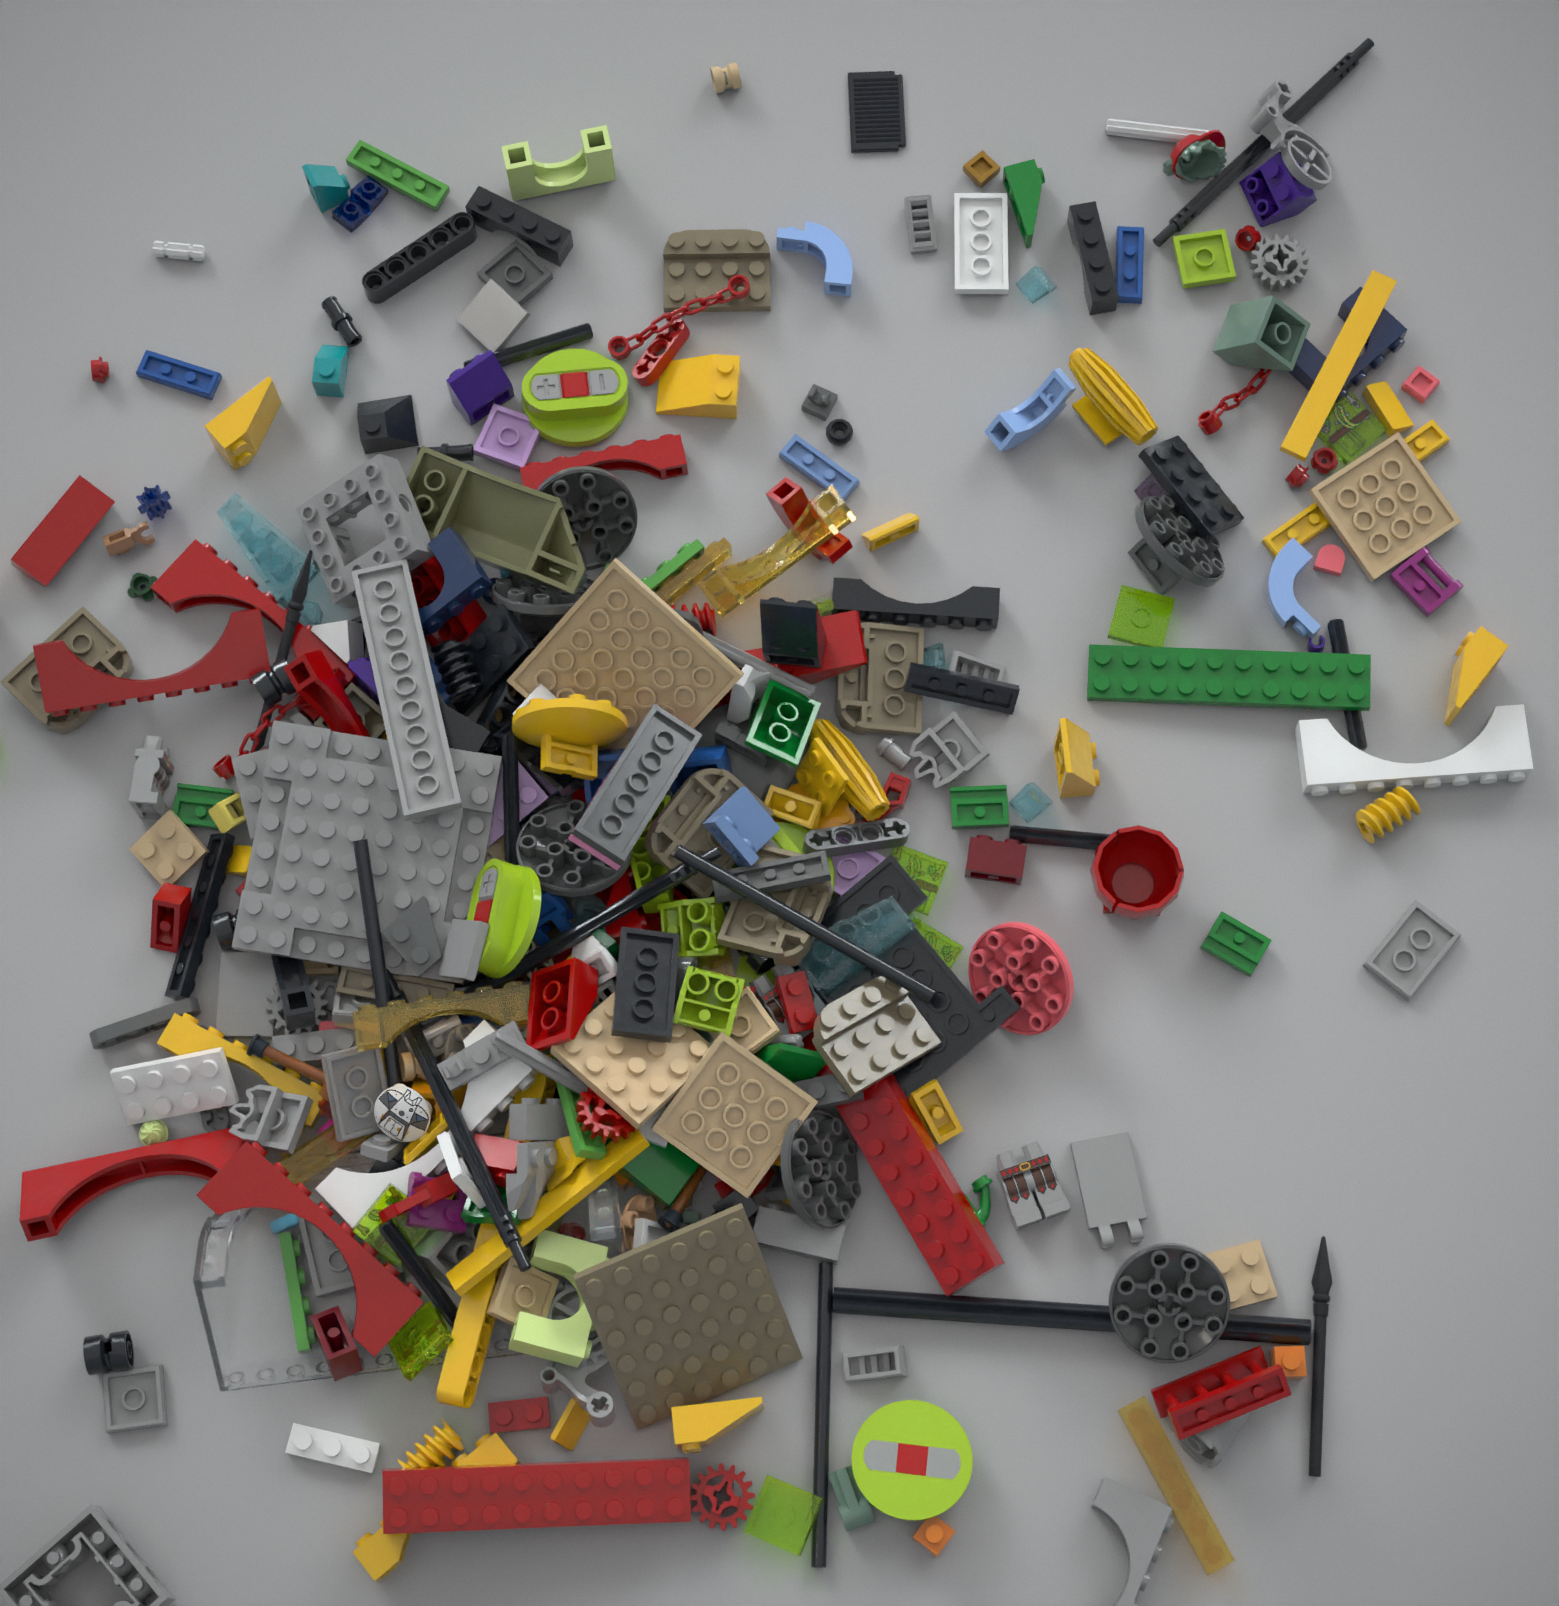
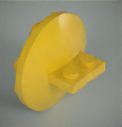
M572 694L569 698L548 700L533 698L529 700L528 705L517 709L513 715L512 731L520 740L541 748L542 771L557 774L564 773L572 775V777L592 781L597 778L598 749L612 745L624 738L627 733L628 721L626 716L620 710L613 707L612 702L609 700L594 701L586 699V696L582 694Z

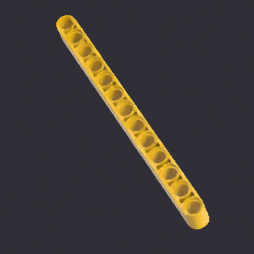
M551 1053L547 1055L550 1058L553 1057ZM537 1071L538 1073L534 1076L535 1082L526 1091L522 1092L520 1090L514 1096L513 1104H521L522 1098H539V1104H546V1099H553L557 1086L556 1082ZM509 1119L503 1137L505 1139H509ZM517 1140V1141H522V1142H538V1141H542V1140ZM480 1224L474 1251L498 1232L495 1224ZM502 1264L461 1296L437 1386L436 1397L439 1403L469 1408L474 1402L496 1319L487 1314V1310Z

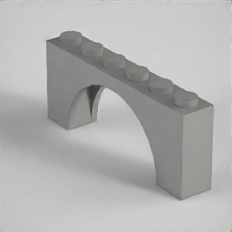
M1104 1477L1091 1507L1103 1514L1114 1525L1121 1536L1127 1555L1126 1581L1119 1598L1113 1606H1138L1139 1603L1134 1601L1138 1590L1144 1591L1151 1574L1146 1571L1150 1561L1156 1563L1163 1546L1158 1544L1162 1533L1168 1534L1172 1526L1174 1517L1170 1516L1173 1508Z

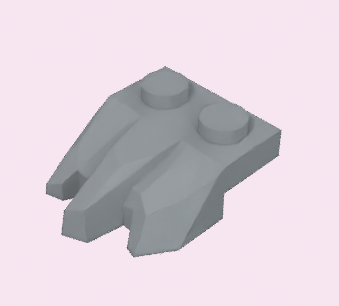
M955 711L950 713L935 727H929L917 737L909 753L912 757H921L923 759L914 769L916 779L934 773L935 778L932 783L935 789L963 777L990 756L989 752Z
M262 1084L247 1089L248 1103H235L229 1110V1112L241 1119L240 1123L233 1125L229 1132L250 1143L255 1141L263 1149L293 1155L313 1100L308 1096L286 1093L278 1087Z
M554 1141L517 1143V1173L506 1174V1197L508 1212L517 1210L518 1220L529 1219L535 1214L538 1201L555 1171L557 1151L554 1148Z

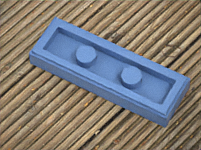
M796 434L779 453L780 459L842 504L860 484V480Z

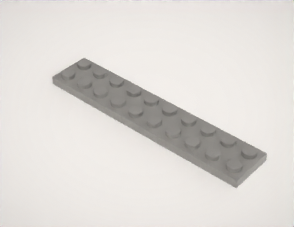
M407 559L351 571L405 821L463 808Z

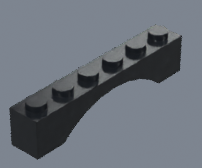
M834 577L831 615L856 610L859 612L860 620H864V622H892V624L900 626L912 623L920 624V626L925 628L944 625L955 630L963 629L964 627H975L979 631H990L991 629H997L1000 588L972 586L963 593L947 600L934 603H910L887 597L871 588L862 579Z
M271 955L287 1031L316 1025L315 1008L303 960Z

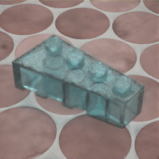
M234 492L216 513L255 567L277 602L286 609L288 603L291 602L294 585L308 554ZM313 558L311 559L308 584L320 572L318 564Z
M892 896L858 912L857 915L851 918L842 919L834 923L828 929L878 957L914 929L916 925ZM816 938L810 951L798 965L802 971H805L807 978L817 991L825 998L865 967Z

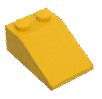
M710 354L671 361L659 377L656 414L737 419L741 374L740 356Z
M269 376L204 426L214 448L234 470L240 466H246L250 463L253 456L256 455L282 403L273 380Z
M1482 626L1475 634L1470 631L1455 653L1458 659L1453 665L1444 724L1448 727L1496 667L1509 645Z
M1060 718L1053 744L1059 797L1093 796L1096 786L1100 785L1098 769H1093L1092 759H1096L1095 742L1090 743L1088 732L1067 718Z
M762 1397L671 1407L674 1440L677 1449H682L684 1454L702 1452L701 1447L710 1445L763 1410Z

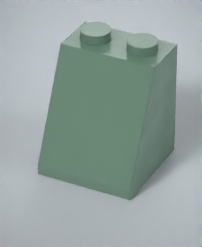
M1274 295L1233 304L1229 308L1212 352L1233 366L1293 371L1311 324Z

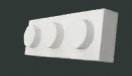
M293 1423L285 1453L374 1474L382 1444Z

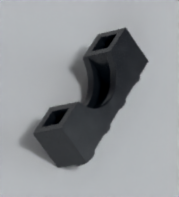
M481 186L477 187L465 206L466 212L472 216L476 226L490 233L495 230L511 233L527 243L537 256L561 267L573 248L570 230Z
M1096 201L1069 206L1067 223L1072 244L1076 245L1081 260L1084 294L1089 315L1116 311L1119 295Z

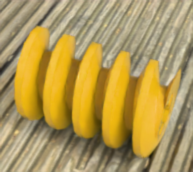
M1397 786L1392 792L1384 794L1383 798L1376 799L1374 804L1370 803L1365 806L1364 810L1360 809L1357 811L1355 819L1364 839L1373 844L1375 843L1373 834L1380 839L1383 838L1384 832L1382 828L1391 833L1393 831L1392 822L1400 827L1403 825L1401 816L1406 821L1412 820L1410 811L1415 815H1420L1421 809L1415 798L1406 789Z
M441 1418L444 1426L443 1429L434 1425L432 1427L435 1434L434 1437L427 1434L423 1435L426 1443L425 1446L417 1442L414 1443L417 1453L413 1454L406 1451L405 1455L408 1462L405 1463L399 1459L397 1461L403 1468L435 1467V1465L446 1466L444 1456L452 1460L455 1458L452 1448L460 1451L464 1450L462 1439Z

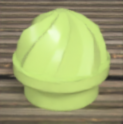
M160 1120L145 1122L139 1131L140 1141L145 1146L166 1142L169 1136L168 1127Z

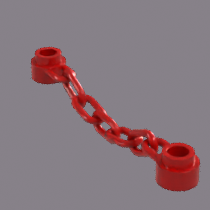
M735 275L730 278L728 287L718 291L716 295L696 298L686 302L679 309L671 313H665L653 320L650 326L640 334L637 333L628 338L623 336L613 337L608 343V350L611 356L616 360L627 358L631 351L641 347L644 341L654 333L662 332L670 327L675 320L684 315H694L705 310L708 306L718 303L725 304L735 298L743 299L747 297L751 290L749 281L744 275ZM738 287H744L741 292L736 291ZM729 291L732 296L723 300L724 296L722 294ZM700 302V308L690 311V305ZM666 318V321L669 323L658 329V326L655 324ZM636 338V341L639 343L630 347L629 341ZM620 347L625 348L621 353L616 352Z
M1261 368L1249 381L1247 387L1238 393L1223 397L1212 411L1207 410L1201 413L1198 417V426L1205 435L1217 432L1223 424L1220 419L1222 413L1237 408L1241 401L1249 395L1256 394L1266 383L1267 377L1272 370L1268 369L1265 373V369ZM1258 378L1263 379L1256 388L1252 385ZM1233 398V401L1236 403L1231 406L1224 402Z
M336 667L333 671L341 686L344 687L348 682L345 679L346 675L339 667ZM298 693L294 700L286 705L276 704L261 716L262 724L255 732L246 734L239 748L238 756L249 754L248 750L243 751L249 737H251L252 741L255 740L250 753L256 751L260 741L259 735L266 727L273 726V721L270 722V719L265 718L274 710L279 708L278 713L280 715L274 720L280 721L288 710L296 706H311L309 702L302 703L303 699L299 698L301 695ZM229 754L221 758L212 767V770L219 778L223 777L225 780L235 774L231 760L232 757Z

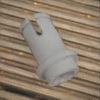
M885 737L876 748L880 752L879 756H885L903 771L913 757L894 743L895 739Z

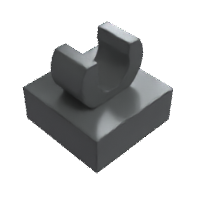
M813 384L801 406L802 411L826 421L838 399V394Z

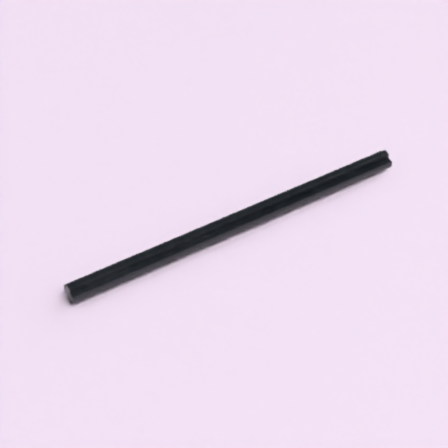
M834 1287L832 1313L1116 1332L1111 1321L1109 1306L960 1295L946 1296V1294ZM1229 1314L1227 1325L1219 1339L1309 1346L1311 1343L1312 1324L1311 1319Z

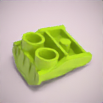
M715 897L678 900L657 905V910L660 911L662 932L680 934L678 959L681 956L695 958L715 955L724 956L726 946L719 945L717 937L726 915L722 904L716 903Z
M688 965L677 1001L673 1023L716 1034L722 1031L730 1037L746 980Z

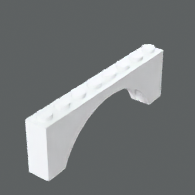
M1524 704L1495 706L1485 728L1473 742L1453 755L1425 763H1397L1371 756L1345 740L1334 729L1327 718L1299 720L1295 728L1303 793H1311L1312 796L1326 795L1328 791L1350 794L1356 792L1357 789H1368L1369 792H1378L1384 790L1385 787L1397 786L1404 789H1410L1413 785H1424L1425 788H1434L1440 786L1441 783H1452L1453 786H1462L1468 784L1469 781H1480L1482 784H1490L1496 782L1497 779H1508L1510 782H1518L1526 779L1534 769Z
M483 1020L463 1040L465 1048L495 1032L496 1029L489 1022ZM512 1057L468 1082L465 1099L460 1111L473 1137L478 1132L482 1134L488 1130L493 1124L491 1119L499 1111L501 1113L505 1112L510 1107V1104L514 1103L513 1097L520 1090L522 1092L526 1091L535 1082L534 1076L538 1073L535 1069ZM438 1143L418 1160L387 1172L356 1173L336 1167L315 1189L362 1239L371 1241L372 1239L376 1240L381 1234L379 1232L380 1225H378L381 1220L379 1222L372 1220L368 1217L371 1209H384L390 1206V1204L387 1205L384 1202L386 1200L385 1195L392 1196L388 1190L389 1186H393L400 1192V1196H403L400 1200L402 1201L407 1198L408 1179L412 1171L420 1172L423 1176L434 1177L436 1174L441 1176L448 1168ZM360 1223L368 1227L370 1231L363 1235L356 1228V1224ZM370 1232L374 1234L372 1238L368 1237Z

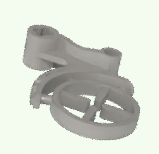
M1277 79L1258 98L1261 111L1249 122V126L1253 132L1263 134L1270 141L1272 150L1277 151L1281 149L1285 166L1300 183L1310 189L1321 190L1331 182L1333 177L1331 166L1326 159L1330 154L1308 132L1296 124L1287 121L1282 116L1285 104L1293 97L1294 93L1284 80ZM1284 139H1289L1286 144L1283 143ZM1312 160H1314V162H1315L1316 164L1313 163V164L1310 166V162H1311ZM1304 161V165L1300 167L1298 163L1301 164Z
M575 1287L562 1291L553 1299L547 1319L553 1318L555 1310L568 1318L576 1314L575 1311L561 1304L565 1299L578 1295ZM599 1337L592 1341L591 1350L601 1345ZM603 1348L594 1353L590 1351L588 1359L583 1358L578 1368L548 1360L547 1367L540 1372L542 1387L546 1393L555 1394L561 1389L569 1394L583 1410L588 1412L591 1423L596 1427H607L613 1423L616 1417L612 1397L608 1393L598 1392L586 1384L588 1376L609 1364Z

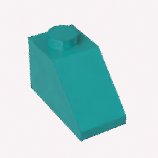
M313 164L302 166L310 193L321 213L350 200L347 192L348 189H351L345 174L339 175L335 166Z
M321 346L315 356L312 384L317 396L344 398L350 351L348 346Z

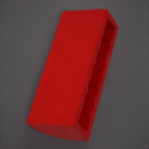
M79 475L13 555L11 565L34 582L47 587L115 501Z

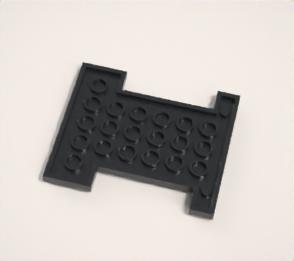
M890 854L827 907L821 925L936 989L929 1002L911 992L908 994L910 1000L941 1041L937 1048L893 1073L909 1100L912 1092L933 1079L937 1080L1017 1013L1021 1007L1002 985L980 1004L907 918L929 898L893 855ZM816 938L810 951L802 959L801 963L797 966H792L795 971L800 968L805 971L806 977L812 984L816 993L819 992L828 1004L865 983L881 977L878 973Z

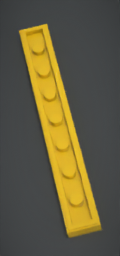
M1372 270L1280 447V451L1303 462L1305 461L1397 283L1396 280Z
M1432 419L1404 440L1421 463L1445 446L1450 438ZM1314 502L1263 538L1261 543L1276 558L1280 550L1292 538L1301 546H1304L1328 529L1331 524Z
M636 1129L635 1132H630L627 1140L620 1136L618 1143L614 1144L611 1141L605 1146L607 1154L602 1160H587L564 1181L543 1195L538 1201L535 1214L529 1219H521L519 1225H516L522 1238L520 1242L522 1247L649 1147L650 1144L641 1131ZM497 1232L448 1271L446 1276L454 1290L461 1297L513 1255L510 1248L505 1247L499 1232Z

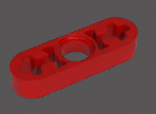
M682 319L675 320L670 327L660 332L633 367L632 375L640 386L647 387L654 384L688 340L690 330ZM666 349L662 355L656 356L660 350Z

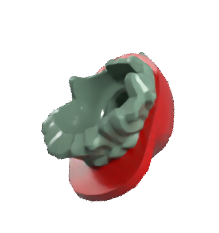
M1213 129L1201 136L1190 134L1184 137L1175 145L1170 158L1163 163V172L1167 176L1175 175L1180 179H1186L1190 182H1195V178L1209 180L1210 177H1216L1222 168L1225 167L1224 163L1227 162L1225 158L1227 155L1225 151L1226 140L1221 131Z

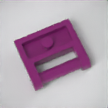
M1424 546L1391 573L1389 579L1428 617L1447 600L1455 596L1464 585L1459 580L1455 581L1430 555L1431 551ZM1423 563L1446 589L1443 591L1418 564Z
M412 1171L408 1179L407 1198L416 1193L415 1188L434 1179V1177L423 1176L420 1172ZM456 1184L459 1191L455 1193V1200L444 1199L426 1208H423L421 1204L406 1213L405 1226L462 1234L466 1231V1223L462 1219L461 1214L467 1195Z

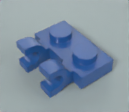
M541 890L540 916L533 939L539 946L550 941L546 933L551 931V926L546 923L547 921L552 920L562 933L572 928L569 920L573 918L574 914L567 908V902L561 896Z

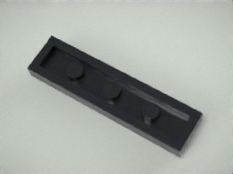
M910 662L904 684V692L1013 715L1020 691L1019 685Z

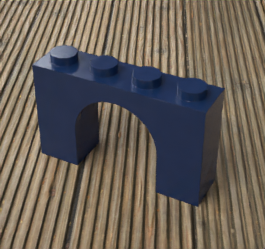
M1359 287L1342 302L1338 316L1344 322H1346L1363 289L1362 287ZM1385 308L1381 312L1364 345L1365 353L1357 359L1335 401L1336 404L1348 394L1347 390L1351 386L1357 387L1366 379L1368 371L1372 368L1377 370L1385 362V356L1391 351L1396 353L1405 344L1403 339L1408 329ZM1305 338L1293 371L1288 372L1310 391L1327 357Z
M450 527L428 543V546L443 568L444 585L440 595L434 602L418 609L424 638L428 637L431 633L439 631L445 622L453 616L462 613L468 604L482 597L487 589L493 585L463 537Z

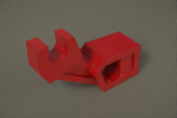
M893 772L890 773L883 788L885 795L888 799L890 790L901 795L897 801L889 800L890 806L886 813L873 821L883 820L897 809L904 808L912 785L911 779ZM863 818L862 821L856 822V824H857V823H864V822H871V820H870V821H867L865 818Z
M448 1172L425 1182L414 1189L416 1192L414 1195L381 1210L378 1215L382 1223L389 1222L395 1217L398 1218L420 1204L423 1208H426L455 1194L459 1190L451 1179L450 1173Z

